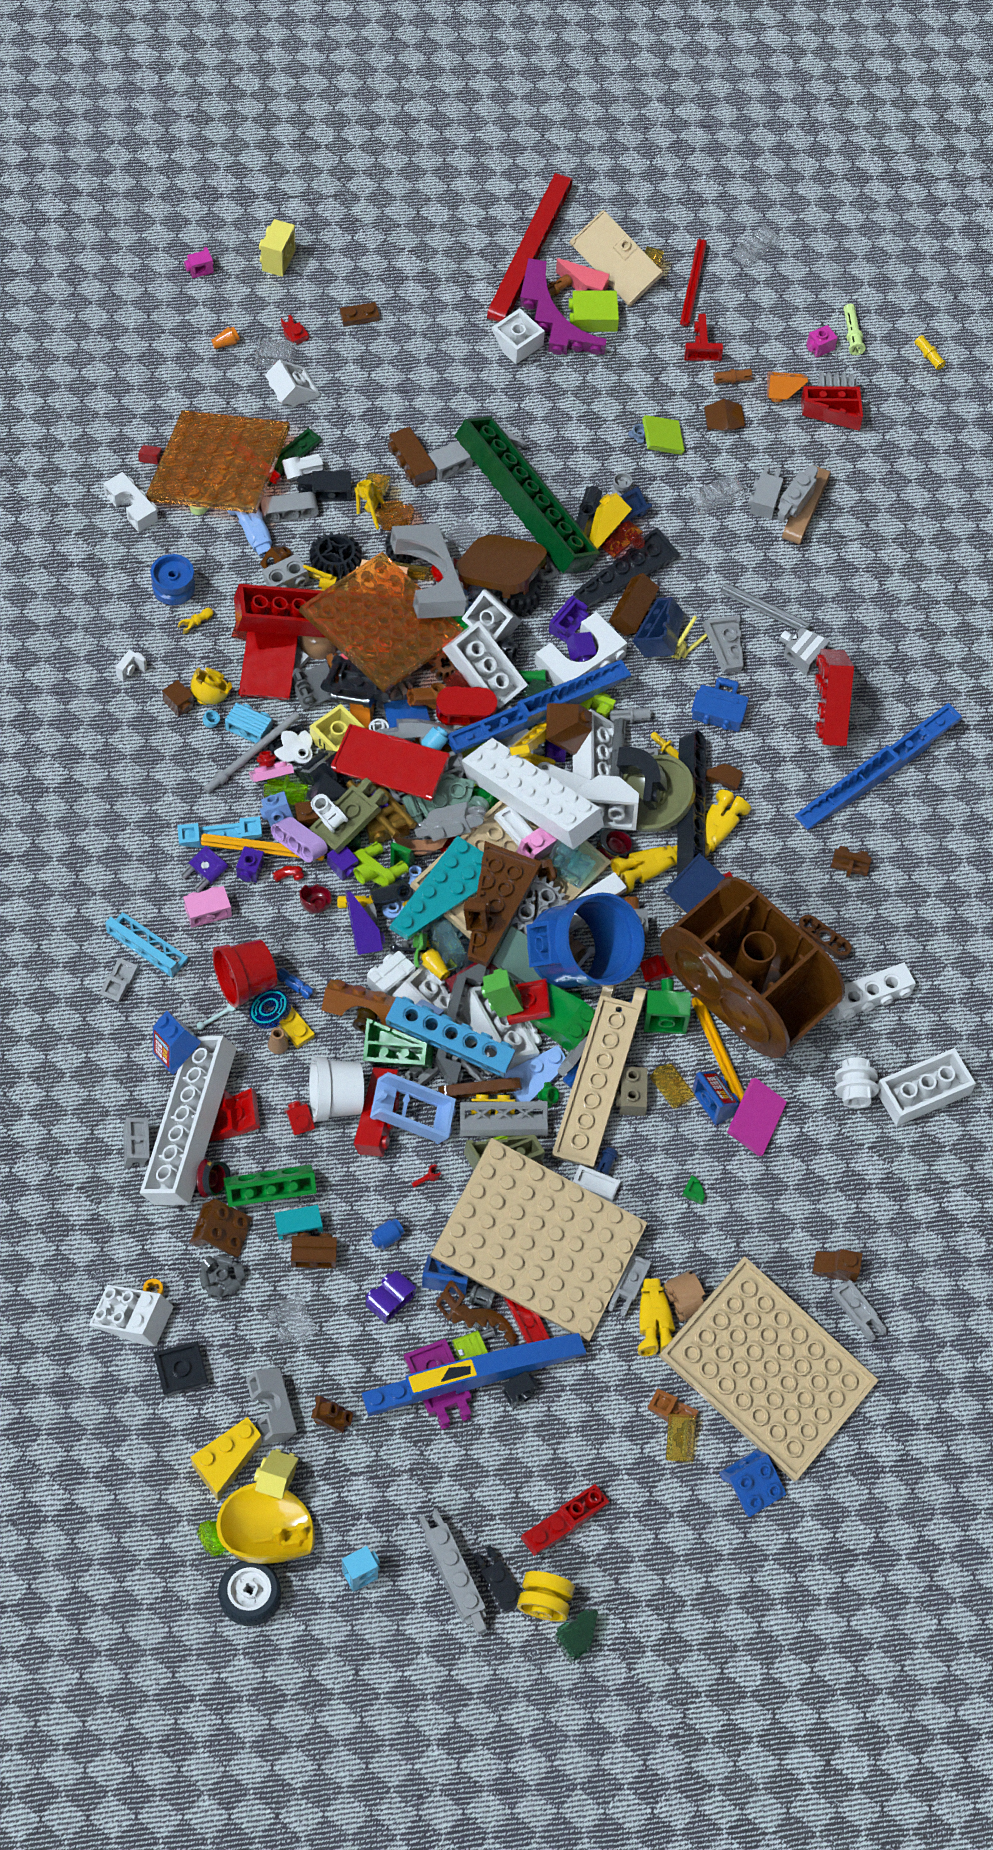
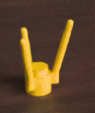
M362 480L354 488L356 493V513L360 514V497H362L363 500L368 502L375 528L378 530L379 524L371 500L374 496L373 494L375 493L385 510H388V507L377 490L375 482Z
M303 565L304 569L311 571L308 572L309 577L320 580L318 587L322 589L319 590L334 591L337 577Z

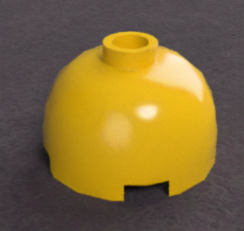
M198 667L190 682L193 695L203 705H215L224 701L232 689V683H227L223 679L224 675L209 667H206L205 670H201Z

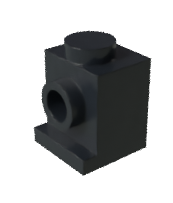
M527 1371L503 1383L502 1393L512 1410L517 1408L518 1402L524 1403L530 1400L539 1386L533 1376L530 1377Z

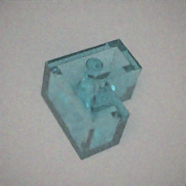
M558 840L552 848L548 859H551L553 866L556 867L557 876L580 889L592 872L596 861L589 855L579 851L581 844L575 849H571Z

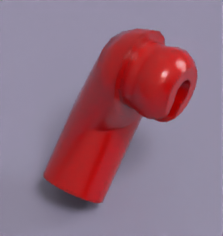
M284 866L273 872L272 876L276 882L292 875L294 880L298 881L304 877V873L300 866Z

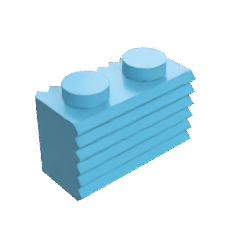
M236 702L225 719V728L227 731L233 732L256 744L271 731L273 721L269 714L265 712L259 713L248 704L242 705Z

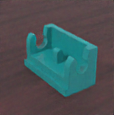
M318 1205L274 1213L279 1240L283 1239V1235L317 1229L318 1232H323Z

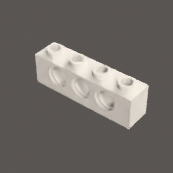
M905 962L844 984V999L832 1012L837 1021L843 1018L845 1020L850 1019L859 1012L863 1011L866 1013L875 1006L881 1004L883 1006L888 1005L894 999L899 997L903 999L910 996L916 983ZM890 984L894 986V988H890L887 985ZM868 992H874L876 995H871ZM849 999H855L857 1002H851Z

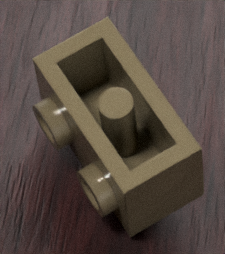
M624 1067L619 1084L620 1094H616V1107H619V1115L645 1116L647 1110V1068Z

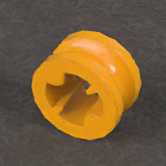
M149 1279L144 1283L143 1291H150L149 1287L151 1286L154 1288L159 1287L157 1293L163 1296V1285L159 1280Z

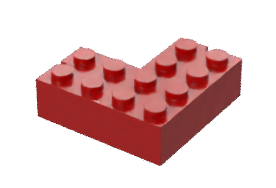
M821 649L820 654H817L816 666H818L819 674H815L814 685L817 686V690L821 694V702L817 704L819 722H816L815 734H817V738L820 739L822 745L847 746L854 665L845 650Z

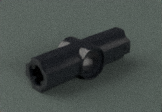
M592 485L591 487H586L576 519V523L588 538L596 509L602 496V491Z

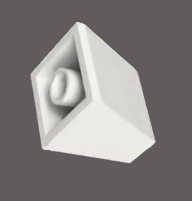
M486 589L481 592L462 617V620L469 626L480 621L496 643L506 638V636H510L522 621L494 594Z

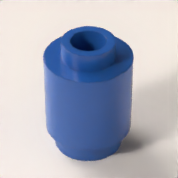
M397 1219L388 1220L371 1231L372 1237L370 1239L377 1249L380 1247L384 1250L401 1239V1235L405 1231Z

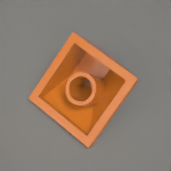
M768 371L767 397L771 398L772 402H782L783 399L790 398L808 382V377L805 374Z

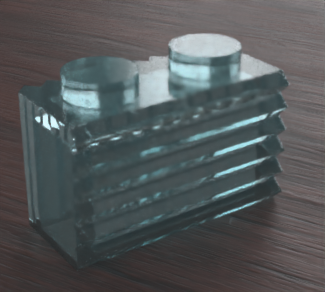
M444 920L432 923L427 937L428 944L435 951H439L448 970L461 967L466 952L450 921Z

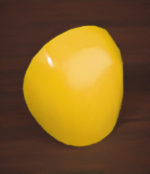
M256 1482L239 1488L230 1494L221 1505L216 1522L217 1535L221 1544L237 1559L257 1564L280 1563L306 1556L314 1549L315 1530L310 1513L298 1497L288 1490L283 1498L279 1499L255 1491Z

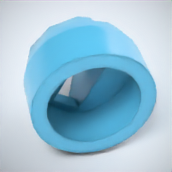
M214 710L206 711L202 719L203 724L208 728L215 727L220 721L219 714Z

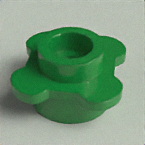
M545 1082L544 1087L538 1092V1099L547 1101V1108H550L552 1104L558 1101L559 1090L552 1086L551 1082Z

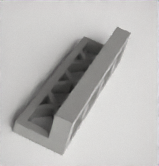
M547 1101L460 1102V1136L548 1135ZM491 1109H496L499 1113L490 1115L487 1112ZM512 1109H518L519 1111H521L517 1115H512L509 1113V1111ZM533 1109H543V1114H532L531 1111ZM465 1110H475L477 1113L465 1115Z

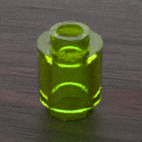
M207 1520L198 1526L199 1530L196 1534L205 1552L209 1553L211 1557H215L227 1549L218 1538L217 1521Z

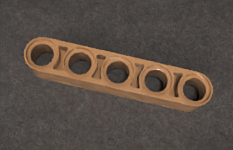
M817 467L818 473L816 475L814 494L796 518L790 515L784 528L782 539L801 544L828 483L831 471Z

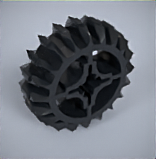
M331 531L330 535L323 534L322 538L317 537V540L312 543L309 550V561L313 568L327 574H332V576L338 577L340 580L342 576L348 578L349 574L354 575L356 567H360L362 550L359 547V543L355 542L354 537L348 538L347 534L341 535L340 532L333 534Z

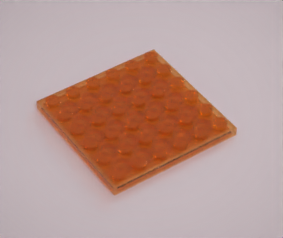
M182 410L146 493L148 501L257 513L290 430V423L288 421Z
M383 552L300 606L299 612L383 692L389 690L441 653L443 647L464 631L451 616L418 619L413 602L415 590H421V588Z

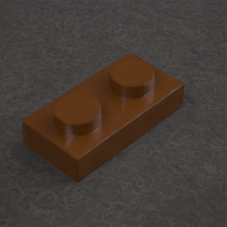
M376 302L339 308L343 327L380 321Z

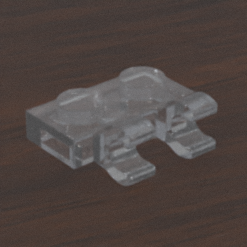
M299 1293L279 1301V1308L267 1311L268 1316L266 1317L270 1325L285 1319L289 1327L276 1331V1338L279 1344L293 1338L296 1343H300L316 1336L318 1333Z

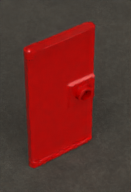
M247 632L238 696L290 700L292 674L298 644L297 635Z
M349 724L336 756L331 763V767L334 772L360 780L368 778L373 784L432 802L450 759V753Z

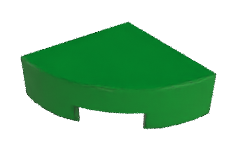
M691 1175L682 1196L702 1205L705 1196L700 1181Z

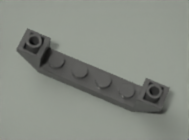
M477 964L457 975L454 980L446 1015L454 1020L453 1022H455L456 1017H460L463 1005L459 1003L461 996L465 997L467 984L479 987L483 982V977L489 975V969H486L485 966ZM449 1031L445 1034V1036L448 1039H450L451 1037H454L456 1033L453 1031ZM437 1048L434 1062L448 1085L460 1083L463 1076V1070H460L462 1063L445 1059V1057L449 1058L450 1054Z

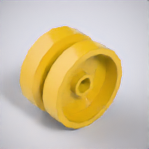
M541 1571L526 1572L522 1584L526 1591L520 1593L517 1608L525 1614L542 1620L553 1622L566 1621L570 1609L566 1601L572 1599L575 1585L571 1581L551 1573Z

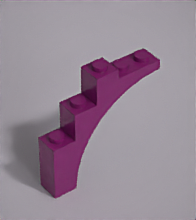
M528 258L520 296V307L529 310L537 309L534 322L545 332H551L548 352H552L555 355H567L568 349H572L576 352L585 351L594 355H605L607 339L593 336L580 330L570 323L553 303L546 282L547 261Z

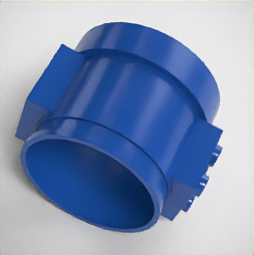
M601 892L576 898L569 904L551 907L539 914L532 924L526 925L529 968H534L540 978L547 979L548 983L559 988L583 985L603 987L621 983L636 971L643 957L645 937L640 918L627 901L611 893ZM574 913L587 923L594 938L595 956L587 974L576 963L569 945V927Z

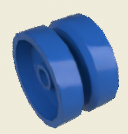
M167 554L157 558L150 570L154 596L157 600L167 605H180L187 602L194 595L195 591L192 563L186 557L178 554Z

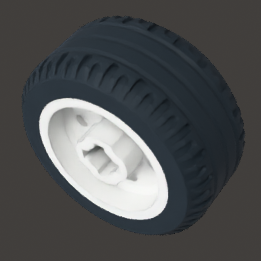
M245 1561L233 1564L225 1571L219 1583L218 1596L220 1606L224 1614L231 1621L239 1625L256 1626L266 1622L275 1614L281 1601V1586L277 1574L266 1564L248 1563ZM250 1590V1592H252L253 1594L249 1595L247 1591Z

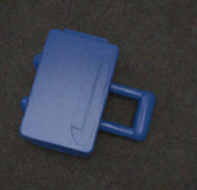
M718 677L715 687L701 685L700 689L697 690L691 710L692 719L704 724L721 727L724 730L729 729L739 732L744 721L749 698L737 694L739 687L737 681ZM720 685L733 688L732 692H728L721 690L719 688Z

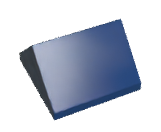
M428 1254L422 1275V1288L444 1291L449 1281L452 1280L460 1291L466 1295L469 1277L433 1259ZM451 1287V1289H450L449 1292H450V1293L458 1294V1293L454 1290V1288Z

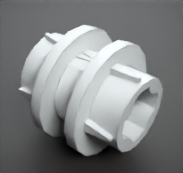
M859 1057L848 1058L842 1062V1068L835 1072V1081L838 1083L835 1087L836 1095L843 1099L844 1106L849 1108L867 1107L871 1104V1098L878 1094V1085L875 1083L878 1079V1074L874 1068L870 1067L869 1060Z

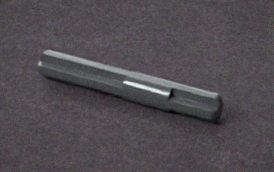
M623 718L614 720L610 776H617L621 779L622 772L616 765L619 747H624L626 721Z

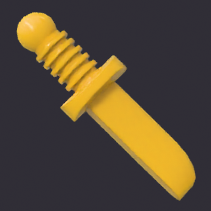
M651 733V738L662 747L660 749L661 752L666 751L670 756L678 759L679 752L671 746L673 743L671 740L667 742L658 733Z

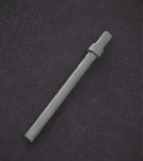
M294 712L224 771L220 770L215 774L214 779L203 787L205 792L209 794L218 785H223L228 781L230 775L300 718L298 713Z

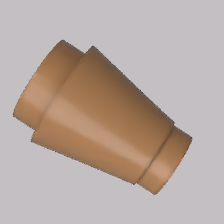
M274 1028L271 1031L267 1043L268 1049L275 1054H282L288 1049L289 1041L281 1028Z

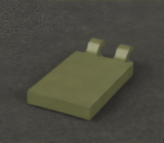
M365 778L357 788L352 785L334 803L348 818L347 822L344 821L332 833L321 821V818H319L309 829L322 838L326 845L338 854L381 811L379 806L386 804L389 798L385 795L384 791L380 788L376 790L372 782ZM375 791V793L370 799L366 796L372 794Z

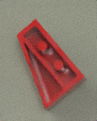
M804 386L801 396L802 416L860 431L863 419L860 387Z

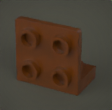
M217 1199L208 1201L202 1205L189 1244L199 1247L207 1243L233 1257H239L252 1218Z

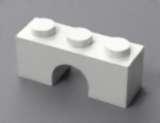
M121 472L103 483L105 496L115 507L124 503L132 504L126 508L127 519L138 532L143 531L158 521L156 505L148 501L141 489L138 490L132 478L127 477Z

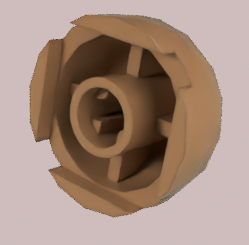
M299 636V646L310 658L325 659L328 654L336 652L338 639Z

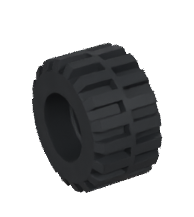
M535 576L529 584V592L525 595L523 593L510 594L511 598H503L502 591L491 589V593L517 617L520 615L525 617L526 613H533V609H536L540 602V577Z

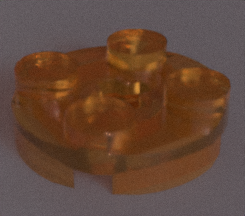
M399 500L384 502L381 504V508L378 510L377 507L375 511L378 523L382 525L384 530H391L392 526L413 525L412 521L415 518L414 507L409 503L408 506L403 505V501Z

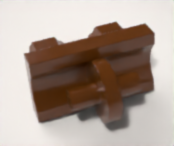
M839 846L838 849L835 848L830 868L847 871L846 877H850L851 873L867 876L872 857H869L868 852H849L850 850L845 846Z
M316 1396V1407L312 1410L311 1418L318 1425H324L337 1433H343L344 1427L350 1426L352 1423L353 1412L345 1410L338 1406L337 1403L329 1401L322 1396Z

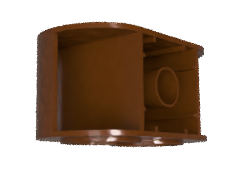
M726 877L721 880L710 894L676 924L667 928L660 937L664 958L678 980L748 1046L771 1058H780L841 1003L845 996V985L842 975L831 957L750 883L737 877Z

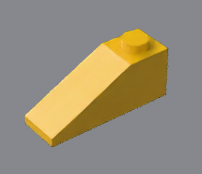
M617 493L603 496L599 501L601 504L596 509L589 539L597 549L632 510Z

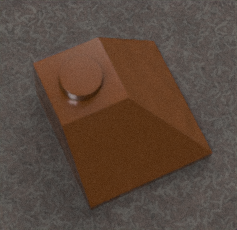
M547 704L546 740L572 755L577 754L592 730V712L579 704Z

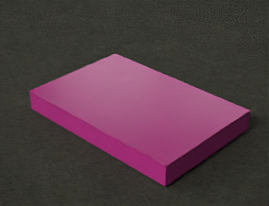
M752 1078L727 1133L757 1156H762L787 1101L757 1078Z

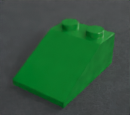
M548 983L551 1017L530 1022L570 1052L589 1031L596 1010L583 1000Z

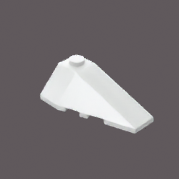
M422 965L392 995L394 997L404 996L414 1001L415 1005L423 999L443 1009L444 1015H446L451 993L448 994L443 986L444 980L440 981L439 978ZM461 1011L460 1017L455 1018V1023L469 1025Z

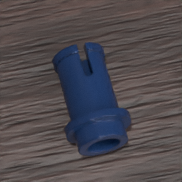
M607 1147L606 1150L602 1151L603 1156L596 1171L609 1176L614 1162L619 1157L615 1149Z

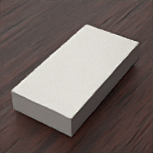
M509 806L494 816V819L518 847L523 838L534 832L518 812Z
M582 1165L579 1166L572 1181L610 1202L613 1201L620 1185V1180Z

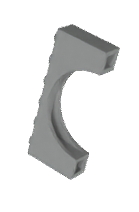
M439 525L392 526L390 543L394 554H406L422 558L437 567L443 575V579L436 585L426 589L415 590L413 607L417 618L464 616L465 607H468V596L463 592V583L459 581L458 570L454 568L453 557L449 555V546L445 544L444 533L440 531Z

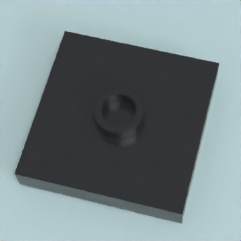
M198 1341L153 1352L164 1397L209 1386Z

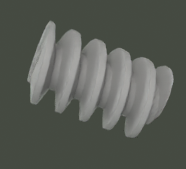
M820 372L817 386L857 387V376L854 379L853 374H850L847 379L846 374L843 373L839 378V374L835 373L832 378L830 372L825 377L824 373Z

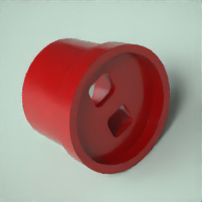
M261 939L233 946L226 944L214 947L212 959L216 978L224 997L232 1007H239L247 1003L250 998L277 986V972L272 955Z

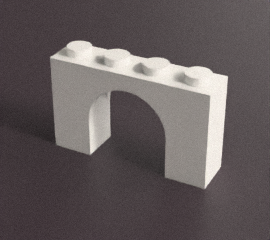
M597 612L583 620L580 628V633H592L597 652L592 659L585 662L571 661L552 643L536 652L535 665L540 670L546 669V676L556 686L625 657L627 642Z

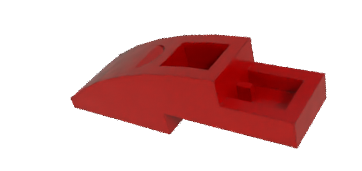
M594 1484L562 1505L557 1512L522 1534L521 1540L535 1557L548 1547L552 1548L585 1524L608 1505L609 1500L598 1486Z

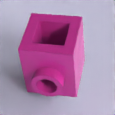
M826 325L809 332L806 345L808 350L817 358L835 350L838 337Z

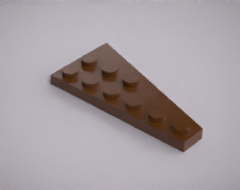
M485 841L476 897L490 899L488 932L472 931L467 956L468 960L488 967L540 872L542 862Z

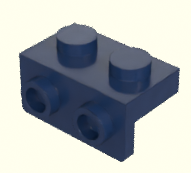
M635 487L620 495L632 509L620 524L624 526L632 522V517L636 515L641 517L648 513V508L652 507L651 503H646L639 487Z

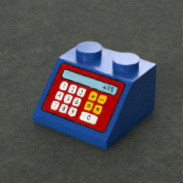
M166 1011L153 1026V1054L174 1075L200 1045L201 1041L181 1020Z
M716 1071L698 1072L695 1076L692 1093L716 1126L735 1115L739 1107V1100L734 1093L731 1094L725 1079L722 1076L719 1077Z

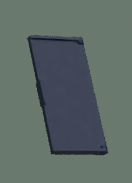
M699 853L674 881L663 889V892L684 912L688 913L726 877Z

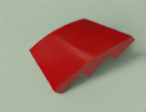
M250 1088L232 1096L224 1089L209 1142L239 1136L260 1128L255 1090Z

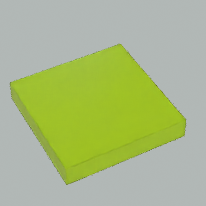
M644 415L642 421L647 448L649 450L682 455L684 446L679 421Z

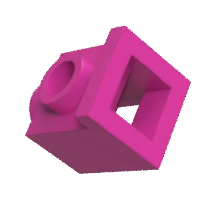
M207 247L204 248V251L187 255L184 265L186 271H190L192 278L214 273L213 260Z

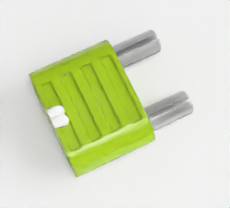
M490 1328L480 1333L477 1330L453 1339L452 1343L459 1360L489 1353L483 1339L494 1336V1329Z

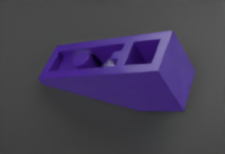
M345 890L356 953L360 955L383 950L382 945L385 944L384 933L380 932L352 892Z

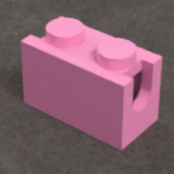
M538 828L521 840L516 852L532 859H542L558 848L562 842L542 828ZM529 847L533 850L531 854L527 851Z
M224 886L211 887L206 891L193 892L183 897L184 907L191 928L232 917L231 906Z

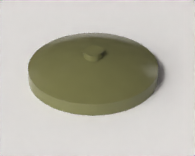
M653 755V758L660 765L667 779V791H660L661 800L658 802L657 810H649L643 803L645 776L640 774H623L622 779L639 793L636 830L643 832L666 830L681 821L690 810L696 793L695 780L687 766L675 757Z

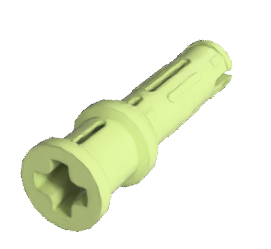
M847 304L843 310L848 328L846 338L850 344L849 352L852 355H860L866 349L865 344L862 342L863 333L859 330L854 304Z

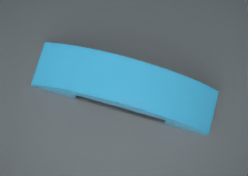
M260 816L240 818V823L205 827H199L198 823L177 825L179 845L186 847L203 848L201 837L204 833L251 840L262 837Z

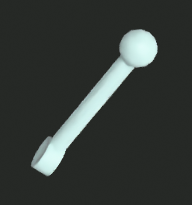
M228 1004L225 1010L204 1022H198L197 1029L203 1030L207 1024L228 1012H235L236 1008Z

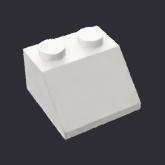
M520 308L492 327V331L503 353L515 364L544 345L545 330Z
M279 359L265 375L269 381V386L274 389L277 399L282 404L295 406L317 398L320 395L304 367Z

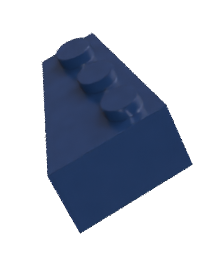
M673 597L657 598L632 641L644 658L672 656L675 654L684 612Z

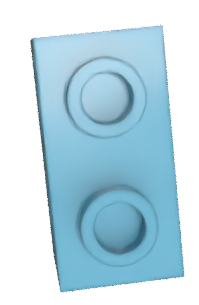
M368 1546L342 1558V1572L353 1592L378 1579V1570H380L378 1564H380V1561L375 1551L370 1552Z

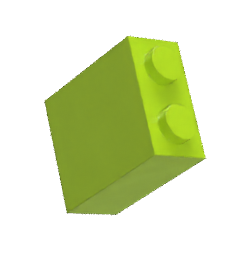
M572 291V298L568 299V309L572 310V313H569L570 323L584 332L618 331L617 291Z

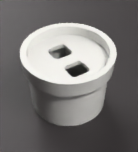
M312 1057L309 1075V1097L311 1115L314 1122L327 1121L330 1117L360 1115L362 1113L364 1078L360 1062L327 1060L326 1057Z

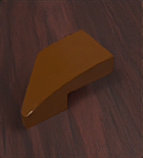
M724 763L706 770V781L711 784L718 782L735 791L738 788L743 771Z

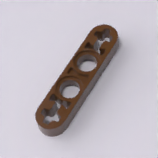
M515 1077L438 1087V1092L455 1099L476 1095L515 1092L523 1089L522 1078Z

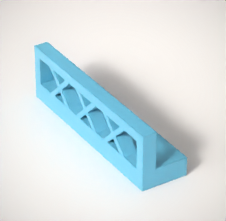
M124 912L116 920L110 917L105 922L108 934L171 978L188 961L186 955ZM123 920L131 925V930L121 924ZM136 934H145L147 936V941H145ZM152 945L162 946L164 952L162 953ZM176 956L181 960L177 963L169 957Z

